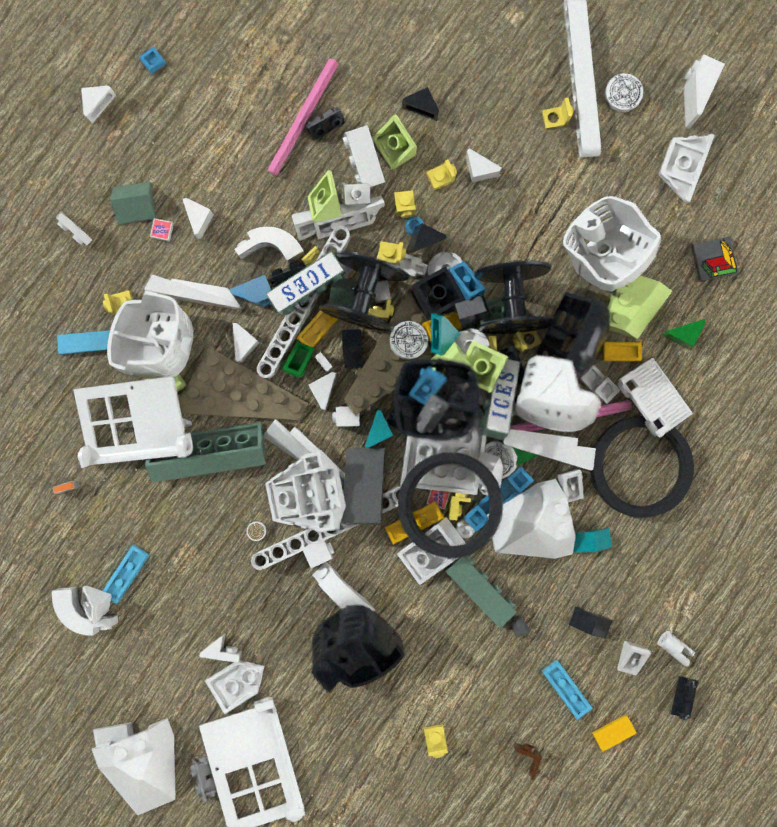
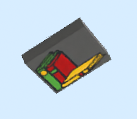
M730 237L691 245L699 282L739 273Z

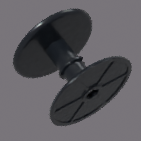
M346 251L336 252L335 257L341 264L360 272L356 287L352 288L354 294L350 308L322 304L319 306V310L329 316L357 326L382 332H393L391 324L369 315L368 312L372 299L376 297L374 292L379 278L402 282L409 279V274L391 263L371 256Z
M532 260L510 261L485 266L476 270L474 277L479 281L504 283L505 297L502 298V301H505L506 318L485 322L479 326L478 331L486 334H515L519 331L520 333L532 332L556 325L557 322L552 317L526 316L525 300L528 297L524 295L523 284L525 280L535 279L549 273L552 268L551 264Z

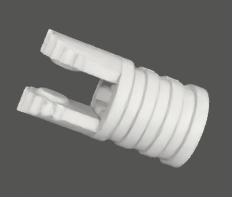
M669 631L664 632L658 640L660 647L684 666H689L690 661L681 652L693 657L695 652Z

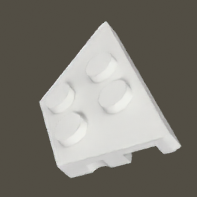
M714 134L697 137V135L689 136L688 138L676 137L670 142L658 175L686 204L691 201L715 136Z

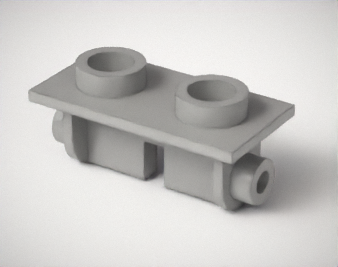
M433 393L416 419L419 422L417 430L420 433L427 432L429 429L433 431L449 406L448 403Z
M206 756L199 758V762L191 759L192 766H190L192 777H196L197 785H195L197 797H201L206 802L205 796L208 795V798L216 796L215 792L217 789L214 778L206 779L205 777L212 774L209 760Z

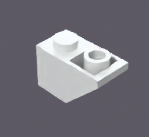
M482 452L478 461L492 472L499 486H501L503 474L501 458ZM474 473L480 492L488 496L483 482Z

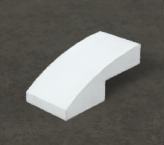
M595 365L580 378L606 404L620 391Z

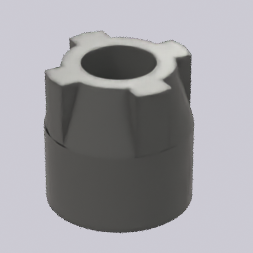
M523 617L510 622L516 638L530 632Z

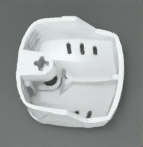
M607 196L591 204L577 217L568 228L563 244L577 274L596 287L611 292L632 283L647 269L656 257L661 242V235L649 224L636 204L617 197ZM603 204H608L594 212V210ZM606 210H610V211L604 213L603 215L597 217L600 213H602V212H604V211H606ZM609 216H613V217H611V218H609V219H607V220L601 222V220H603V219H605V218H607V217H609ZM583 238L589 240L590 242L586 245ZM608 249L606 253H600L602 250Z
M145 291L142 300L125 301L119 308L110 329L107 345L109 364L119 372L131 376L145 378L176 377L186 366L193 342L194 331L189 316L173 298L157 294L156 292Z
M536 356L527 363L515 411L516 415L537 426L557 431L574 432L584 429L595 421L601 401L597 395L578 389L572 361Z

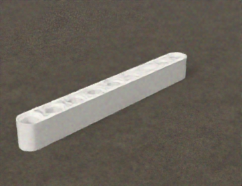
M564 0L580 158L596 157L601 154V141L586 0Z
M337 226L332 231L317 260L326 255L330 249H336L337 252L345 251L350 242V233L346 227ZM344 232L347 236L344 240H338L336 238L337 234ZM315 293L310 296L311 300L307 307L302 308L298 304L294 307L295 310L284 317L257 366V372L261 377L268 379L275 376L320 294ZM293 315H298L300 318L299 322L295 325L291 324L290 318ZM285 331L290 333L288 341L281 340V334ZM275 348H279L281 351L278 358L272 357V350ZM269 364L271 372L265 375L262 369L265 365Z
M401 486L383 493V497L387 498L390 504L387 508H382V514L398 507L396 492L400 490ZM340 522L338 529L333 533L328 531L318 532L319 539L316 541L309 538V532L314 529L308 528L254 554L251 559L252 566L257 570L265 569L357 525L342 524ZM293 539L301 541L299 549L293 548L291 544ZM275 547L283 549L284 554L282 557H277L274 554ZM258 555L265 557V565L258 564Z

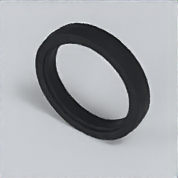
M644 416L624 418L608 427L594 444L593 448H596L593 470H590L592 483L602 500L614 510L624 515L638 518L661 515L673 509L687 494L694 475V460L689 444L674 427L663 435L674 447L679 461L678 478L670 493L654 504L636 506L626 503L612 492L606 482L603 470L606 450L610 443L622 432L632 428H647L645 425L647 420ZM659 419L653 421L658 430L663 427Z
M444 452L422 460L410 470L400 488L398 512L404 531L420 549L438 557L460 558L477 552L492 539L501 522L503 498L496 478L484 464L466 454ZM446 464L460 465L471 470L483 482L489 496V515L484 528L471 541L456 546L443 545L427 537L417 525L412 509L413 494L421 478L430 470Z

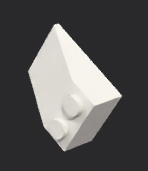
M703 55L699 61L695 60L684 78L687 80L684 86L685 128L690 129L701 116L725 65L706 55Z
M447 517L424 533L431 540L443 545L456 546L465 544V541ZM413 542L397 553L419 585L458 559L434 556L420 549Z

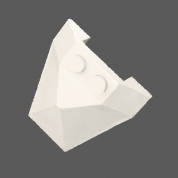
M323 451L304 454L297 462L289 465V468L265 483L273 521L297 525L305 529L310 528L317 532L338 529L346 504L338 467Z
M556 479L536 483L531 488L503 504L501 522L492 537L496 553L554 559L573 554L575 531L568 500Z
M168 718L149 725L148 729L113 744L112 741L92 748L98 768L137 816L176 799L174 734Z

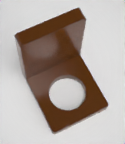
M515 742L514 748L516 752L534 758L529 770V775L534 780L542 756L539 751L535 750L534 746L526 743L521 745Z

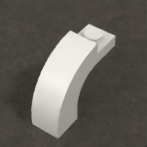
M259 227L248 231L247 234L250 240L241 241L237 245L238 247L235 248L241 260L262 247H273L279 250L288 264L295 262L305 255L300 244L292 235L276 227Z
M324 562L313 574V577L319 583L318 585L342 609L351 605H363L375 611L366 598L350 587L328 562Z
M78 587L52 590V602L55 613L59 620L73 632L82 635H95L99 632V628L100 630H109L118 623V615L103 616L96 624H91L79 604Z

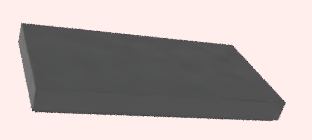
M384 448L346 449L343 491L346 507L341 519L342 524L381 525L385 466Z

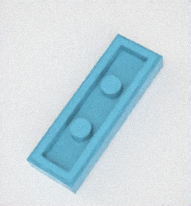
M110 330L57 335L58 354L107 351Z
M135 544L131 546L103 589L104 592L112 594L111 601L115 604L120 602L150 554Z
M555 660L542 670L545 677L577 720L593 709L558 660Z

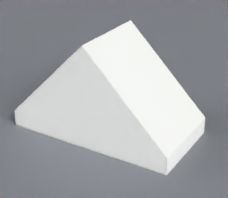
M108 85L81 88L83 114L93 124L116 96L114 91Z
M470 148L468 149L466 161L472 183L498 177L502 167Z
M184 198L183 202L194 235L201 239L214 214L210 209L188 198Z
M233 323L235 360L237 363H243L260 342L240 325Z
M331 372L309 384L318 404L324 411H327L337 377L335 372Z
M571 470L557 474L559 485L566 495L568 502L584 498L581 470Z
M83 586L81 596L82 607L90 623L96 624L109 611L112 594L89 586Z
M624 641L617 670L637 675L651 655V651L642 645Z

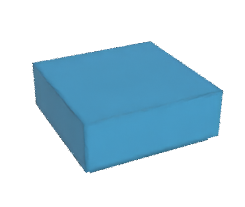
M154 46L139 57L151 75L166 64Z

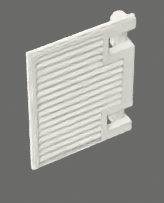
M653 357L619 379V389L625 397L632 399L647 420L645 422L646 427L654 436L660 438L693 414ZM630 380L636 387L632 391L626 385ZM656 419H659L663 425L659 430L653 423Z

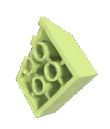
M640 275L632 283L612 291L607 306L611 317L609 331L638 339L672 293V290L659 281Z

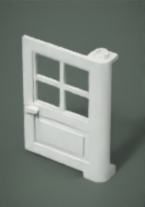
M174 376L73 390L85 446L81 447L78 452L81 468L96 464L178 456L179 458L191 454L193 449L191 434H185ZM127 394L131 417L114 419L110 396ZM104 397L109 420L92 422L87 399ZM132 421L137 443L120 445L115 423ZM110 424L115 446L98 447L93 426Z
M273 697L254 701L255 708L199 725L227 827H256L283 817L291 820V822H296L302 819V816H305V809ZM274 758L280 778L257 785L252 765ZM248 767L253 787L231 794L225 774ZM281 783L287 803L264 810L259 790ZM255 791L260 812L238 819L232 799Z

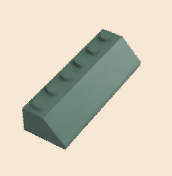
M262 423L190 433L193 444L190 455L179 458L178 456L146 459L145 467L151 482H159L266 465V448Z

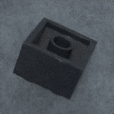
M446 266L414 283L409 289L428 321L431 320V314L442 315L455 307L456 303L465 300Z

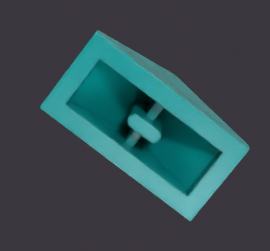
M433 313L431 314V352L445 355L461 333L445 316Z
M379 410L376 412L365 445L367 448L393 436L382 412Z
M609 528L575 532L574 553L596 552L612 547Z

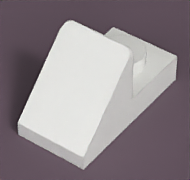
M225 633L206 647L199 657L238 663L241 660L242 651H238V648L232 646L224 648Z

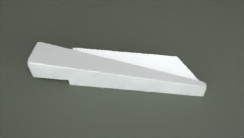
M378 196L370 198V203L340 204L342 217L316 223L312 221L310 211L292 214L291 216L299 241L314 234H317L318 239L330 236L337 226H344L349 231L373 224L376 214L381 207L385 206L382 197Z
M151 275L144 289L145 291L156 292L176 300L241 310L242 308L229 289L225 287L171 279L170 281L156 275Z
M276 419L264 434L265 439L297 461L304 454L321 451L298 428L294 427L289 431ZM338 467L341 485L343 486L345 473Z
M509 429V435L503 440L505 445L584 469L593 470L596 448L577 446L578 438Z

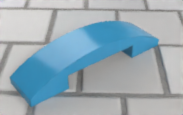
M522 466L501 482L500 489L503 504L513 499L534 481ZM485 496L463 517L476 532L486 524L488 519L487 514L490 508L489 496Z

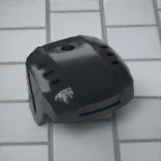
M566 292L553 318L557 322L564 311L567 313L562 325L556 323V325L547 329L535 357L542 356L543 352L547 351L550 358L552 355H556L557 359L572 361L577 380L593 367L605 336L609 332L611 317L605 303L594 298L589 299ZM574 315L575 320L572 327L566 329L568 320ZM583 319L584 321L579 333H575L574 330L577 323ZM567 335L575 338L569 354L560 350Z
M444 358L418 359L405 362L397 378L394 396L395 418L400 433L427 440H452L467 436L476 422L479 408V384L473 368L466 363ZM429 367L435 368V371L442 374L444 368L446 369L444 375L446 380L435 393L437 397L449 404L438 424H441L442 433L439 432L438 424L431 432L420 433L417 430L418 421L416 419L425 405L410 396L409 393L421 377V369L425 371ZM457 397L459 398L458 406L457 403L453 402V399Z
M363 605L346 606L317 626L312 637L311 672L321 687L328 693L334 689L338 682L350 688L360 687L383 677L401 662L405 655L403 642L396 630L372 609Z

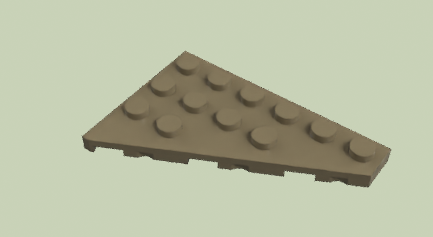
M410 293L406 294L389 323L393 326V329L399 323L405 321L416 322L421 326L424 322L428 321ZM384 332L344 398L353 415L355 416L395 390L399 372L405 362L433 358L436 354L431 352V341L429 342L428 339L427 348L421 356L416 359L406 360L395 355L390 347L391 332Z
M211 347L208 349L179 399L181 414L299 421L309 405L307 402Z

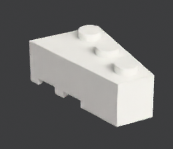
M368 125L345 132L343 142L351 155L349 156L351 167H355L357 175H355L356 183H369L370 187L384 183V176Z

